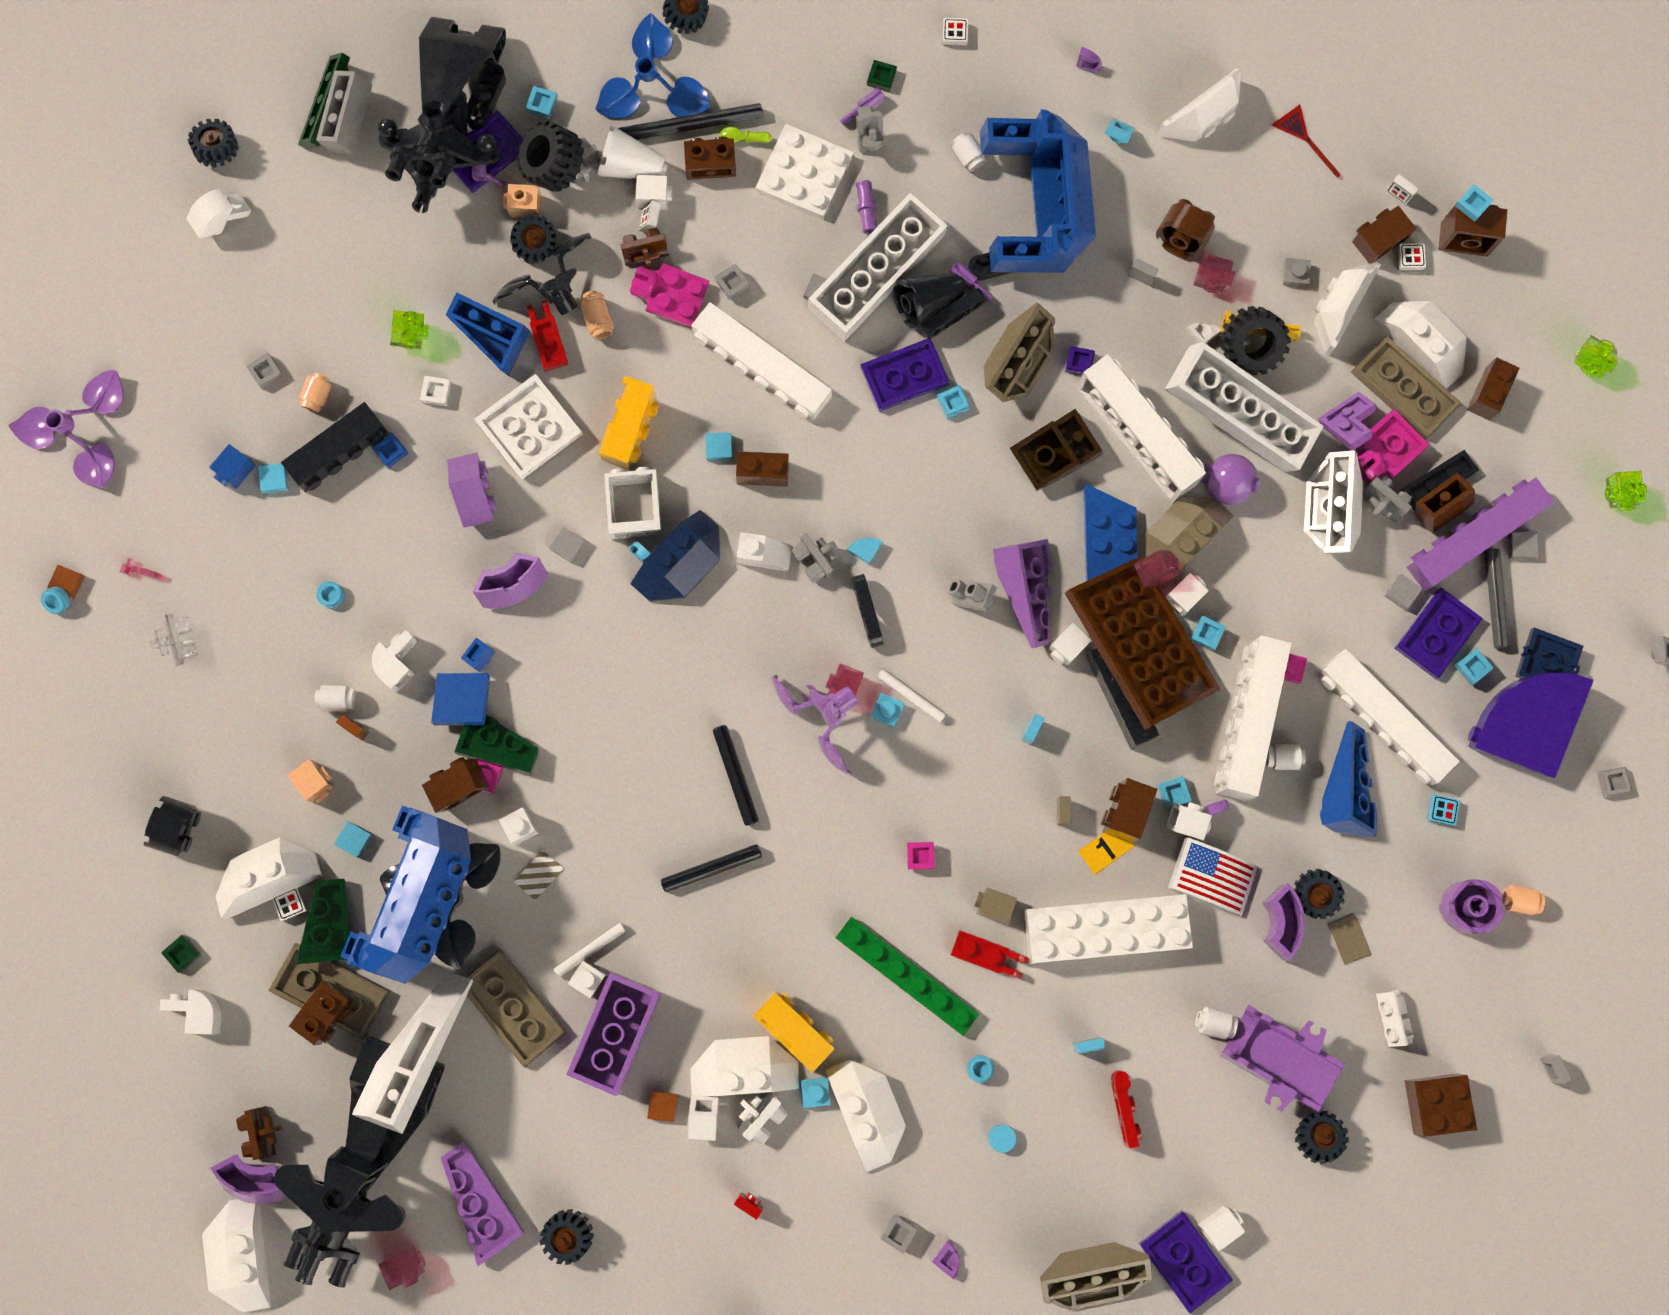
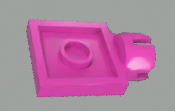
M662 263L661 268L657 271L639 266L630 286V294L647 302L646 312L692 329L691 325L697 319L710 281Z
M1395 409L1390 411L1370 429L1372 430L1373 438L1359 446L1361 452L1357 455L1360 470L1362 468L1366 470L1362 475V481L1364 483H1371L1381 474L1389 476L1392 480L1429 446V443Z

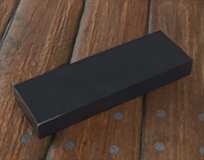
M1464 449L1402 488L1400 492H1406L1412 497L1409 505L1416 511L1417 501L1457 472L1464 479H1467L1479 471V469Z

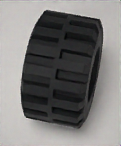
M543 121L542 123H536L535 127H531L528 130V134L522 138L523 142L519 146L518 150L520 152L517 155V160L519 161L518 169L526 181L549 191H562L563 188L566 189L570 186V182L573 183L576 180L577 173L579 174L581 171L580 166L584 160L582 158L584 148L581 147L582 141L576 133L553 122Z
M1248 306L1247 311L1243 308L1237 310L1239 315L1235 316L1232 314L1229 317L1231 322L1223 325V328L1226 330L1225 333L1220 334V339L1224 341L1220 343L1224 356L1251 375H1257L1258 372L1262 375L1267 374V369L1275 370L1278 368L1276 363L1278 361L1283 363L1285 360L1282 357L1283 354H1288L1290 350L1286 346V344L1291 343V337L1287 335L1290 331L1284 325L1285 322L1264 307L1259 306L1257 309L1254 306ZM1265 328L1266 341L1264 345L1256 352L1245 353L1244 341L1247 335L1254 329Z

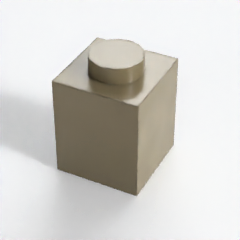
M987 887L984 893L979 891L974 904L978 908L976 914L1003 924H1009L1017 898Z

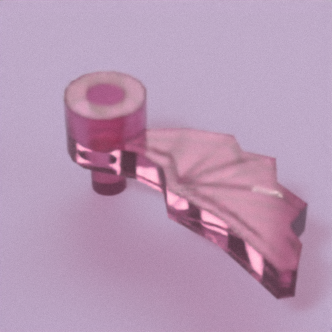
M128 558L126 564L123 563L120 569V573L131 576L132 572H137L164 580L165 577L162 574L145 568L131 566L133 561L131 558Z

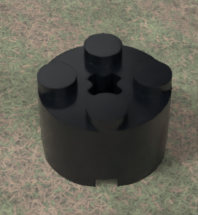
M162 796L159 801L163 802L160 808L154 807L144 835L149 837V841H145L144 846L173 856H178L182 851L187 853L192 843V837H189L192 826L197 827L201 818V812L196 811L195 805Z

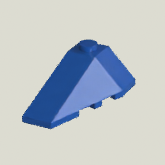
M1349 721L1346 724L1322 798L1320 819L1322 825L1336 833L1376 837L1377 808L1376 803H1371L1369 788L1373 787L1372 778H1369L1365 767L1369 763L1365 730L1353 721Z

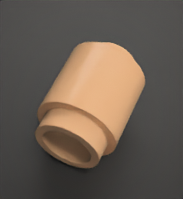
M314 373L313 376L308 375L299 396L301 400L299 406L319 413L320 408H324L332 387L328 383L329 378L318 373Z
M1511 884L1502 893V904L1505 905L1507 911L1533 916L1541 914L1544 910L1545 895L1539 893L1537 889Z

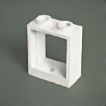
M651 467L636 468V471L628 472L625 469H613L610 471L611 473H605L608 531L611 540L662 535L659 484L656 469L651 470ZM651 483L654 520L617 523L614 486Z

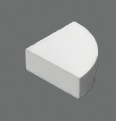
M1194 323L1185 330L1197 344L1201 342L1209 344L1222 333V330L1217 326Z

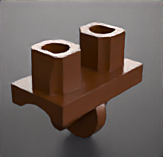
M655 228L646 232L647 238L637 240L636 235L633 234L624 236L623 243L620 246L625 265L646 263V267L652 269L651 261L669 256L665 235Z
M267 1106L244 1111V1115L236 1119L238 1130L240 1132L247 1130L249 1141L242 1143L241 1146L243 1157H252L253 1160L276 1155L274 1143H277L275 1132L283 1130L282 1125L274 1126Z

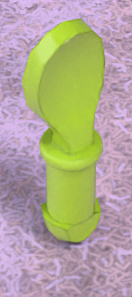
M727 127L720 133V137L734 138V143L745 140L746 143L763 142L765 144L772 140V135L766 131L750 132L747 130L746 133H743L735 127Z

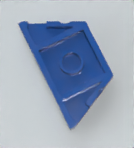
M1084 485L1086 581L1138 558L1136 507L1090 485Z

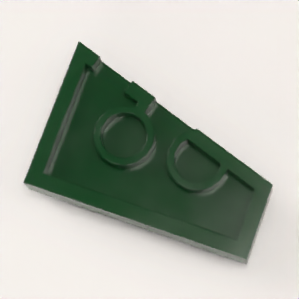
M486 714L485 725L463 726L454 752L460 756L531 776L539 749Z
M345 878L316 882L295 965L346 960L340 957L349 936Z

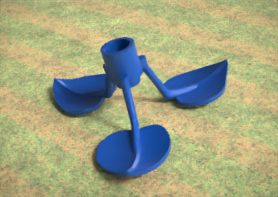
M649 13L637 27L632 39V49L636 57H638L635 62V69L638 74L634 77V86L632 87L625 78L615 77L610 79L602 87L595 109L599 114L613 119H623L632 116L638 110L641 103L639 96L635 93L640 80L652 82L657 79L672 92L667 97V106L676 117L706 112L709 109V98L703 86L691 77L678 78L673 88L658 73L654 57H665L672 48L673 39L667 27L654 14Z

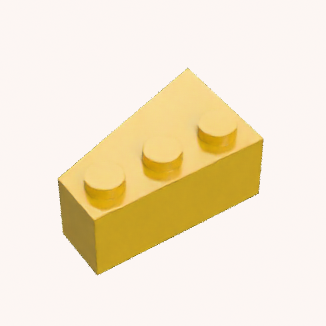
M624 375L622 383L625 384V390L621 400L616 399L614 406L617 407L612 422L608 423L599 455L601 460L630 470L632 464H636L641 454L639 446L642 440L646 441L650 432L649 421L651 417H656L660 404L657 403L653 385Z
M775 992L754 1014L753 1018L760 1022L771 1035L778 1039L813 1073L835 1049L831 1045L834 1040L823 1029L818 1033L811 1026L814 1021L804 1011L798 1014L792 1008L795 1003L784 992L780 996Z

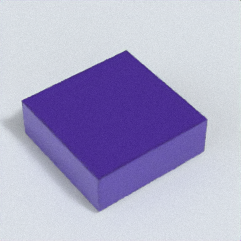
M1070 346L1065 372L1082 376L1084 371L1093 365L1095 351Z

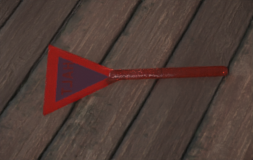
M1300 104L1271 125L1306 141L1336 177H1340L1337 169L1308 137Z

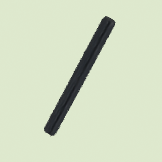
M760 103L619 127L618 129L639 140L759 119L763 117V109Z

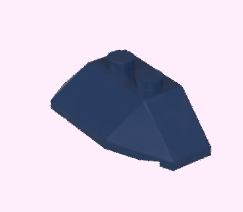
M701 510L683 520L646 558L630 583L631 586L649 602L686 598L720 561L719 526Z

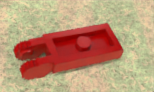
M544 300L541 301V306L546 318L537 320L536 311L532 304L526 307L531 320L529 323L544 372L567 366L569 363L554 315L552 316L548 301Z
M961 930L958 931L950 956L998 974L1004 973L1018 979H1022L1023 973L1013 968L1004 967L1006 958H1012L1022 964H1027L1029 959L1026 956L1009 951L1007 947Z
M1116 1070L1111 1073L1110 1080H1112L1111 1086L1124 1146L1127 1148L1140 1147L1138 1140L1142 1139L1141 1129L1138 1123H1134L1132 1114L1136 1112L1133 1096H1128L1127 1092L1131 1086V1081L1126 1071Z

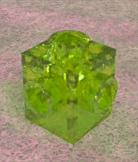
M393 310L390 345L406 349H421L422 339L427 340L429 327L428 324H424V314L414 311Z
M1590 335L1576 353L1574 364L1581 367V370L1588 376L1594 377L1595 375L1601 379L1606 372L1611 373L1617 365V349H1615V345L1606 339L1599 340Z
M1641 471L1616 472L1606 478L1605 497L1609 501L1610 508H1620V511L1635 510L1637 505L1646 501L1647 488L1643 483Z

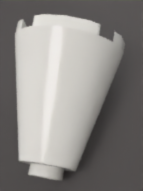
M610 126L597 175L626 179H637V175L665 176L668 163L664 162L665 156L616 127Z

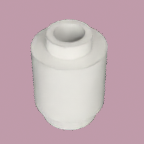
M962 133L953 140L952 150L964 168H968L970 172L977 170L987 161L984 157L985 155H981V146L973 134L967 135Z
M321 685L320 690L315 692V706H319L320 711L347 712L348 709H354L355 690L349 689L348 686Z
M1273 744V746H1269L1266 767H1272L1273 770H1300L1301 765H1305L1306 753L1299 744Z
M1205 1007L1203 1011L1198 1012L1195 1026L1198 1027L1201 1034L1223 1040L1227 1038L1233 1039L1237 1031L1238 1019L1232 1017L1231 1013Z

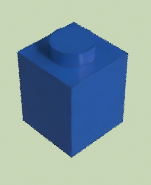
M228 444L209 468L216 473L213 478L225 487L230 484L237 489L256 465L232 445Z

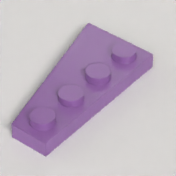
M463 1141L442 1156L441 1161L451 1190L455 1195L460 1217L463 1219L469 1243L472 1245L475 1254V1261L477 1266H479L523 1235L525 1231L466 1141Z

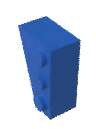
M456 292L445 315L503 373L509 376L531 331L525 325Z

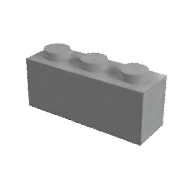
M355 71L334 72L316 141L334 154L354 155L372 85Z

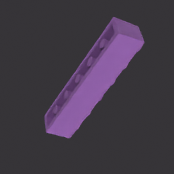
M1537 478L1530 482H1527L1526 479L1522 480L1512 487L1514 493L1510 496L1503 493L1492 501L1494 507L1489 510L1483 507L1472 515L1474 520L1468 525L1465 521L1461 522L1451 529L1454 533L1452 536L1446 538L1443 535L1431 543L1434 547L1428 552L1422 549L1412 556L1413 563L1406 568L1424 592L1553 504L1555 501Z

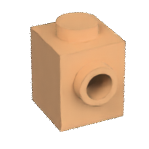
M508 184V193L503 195V207L507 208L510 218H525V215L530 214V217L537 214L540 218L542 195L539 186Z
M310 759L288 774V777L305 800L312 803L324 800L329 796V790L334 787L329 781L332 779L329 771L324 766L319 767L315 761Z

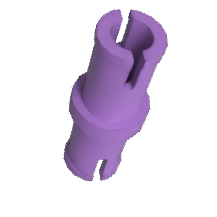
M863 180L856 183L859 201L857 211L860 212L862 233L871 234L877 228L875 216L877 204L873 201L872 182Z

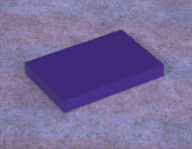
M499 111L490 116L484 128L472 130L466 136L473 142H476L480 135L487 133L495 138L499 159L493 164L486 165V173L494 177L517 159V155L520 152L518 150L519 146L523 142L521 135ZM472 166L453 169V172L472 194L488 182L486 180L475 181L472 178Z
M931 338L860 364L879 412L946 387L950 383Z
M1440 587L1394 649L1437 680L1483 618Z
M1183 1211L1177 1213L1138 1243L1143 1251L1149 1255L1151 1262L1190 1314L1233 1281Z

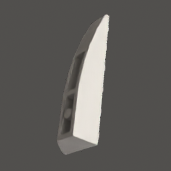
M449 971L445 974L377 1061L352 1113L353 1116L403 1134L473 980Z

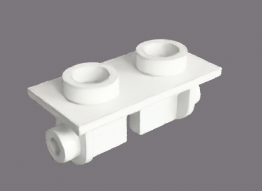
M1401 990L1377 993L1378 1008L1381 1013L1388 1047L1407 1046L1413 1043L1412 1038H1414L1410 1019H1402L1401 1014L1408 1013L1405 995H1401Z

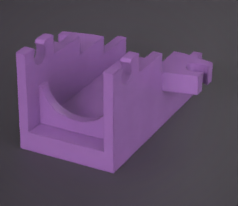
M1249 1004L1238 1023L1234 1038L1229 1039L1221 1053L1222 1058L1269 1084L1264 1102L1270 1105L1272 1097L1280 1098L1281 1105L1277 1107V1110L1281 1112L1293 1099L1317 1113L1320 1112L1325 1099L1345 1063L1321 1050L1327 1031L1323 1027L1320 1028V1034L1313 1035L1310 1032V1027L1314 1025V1022L1309 1020L1298 1033H1295L1274 1021L1270 1016L1260 1013Z

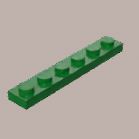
M850 917L835 937V939L962 1036L966 1034L979 1016L972 1008L853 917Z

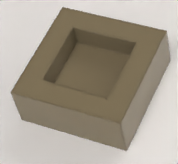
M1060 796L1057 798V825H1068L1071 823V796Z

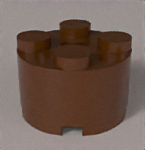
M1180 199L1178 203L1173 204L1156 231L1157 240L1159 237L1163 241L1162 247L1170 254L1182 259H1187L1188 256H1194L1193 259H1197L1201 256L1214 233L1215 216L1209 211H1203L1194 206L1189 200Z

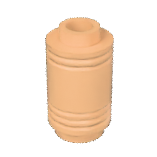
M597 291L584 293L579 303L589 334L596 340L611 336L614 326L603 294L597 293Z

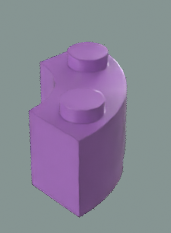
M515 553L512 559L504 566L494 570H482L473 593L483 608L500 609L509 607L525 600L538 590L548 573L539 557Z
M1287 883L1280 885L1262 903L1269 913L1271 922L1269 933L1264 942L1282 961L1292 959L1299 949L1304 936L1303 907L1298 895Z
M235 1154L211 1167L213 1174L223 1189L241 1201L252 1204H269L288 1198L275 1185L274 1175L277 1169L274 1164L265 1167H252L242 1162L239 1156Z

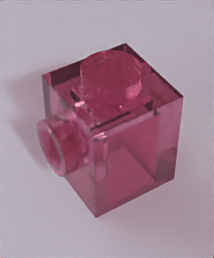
M1204 253L1193 285L1202 287L1209 293H1223L1226 286H1231L1235 271H1232L1234 261Z
M1159 550L1134 564L1143 586L1147 588H1156L1181 574L1176 555L1167 550Z
M839 664L836 674L831 673L825 688L830 689L828 695L830 693L835 694L848 686L856 696L863 680L864 672Z
M415 1246L378 1265L388 1289L391 1290L403 1284L405 1289L419 1282L418 1276L425 1272L424 1266H426V1262L421 1251H416Z

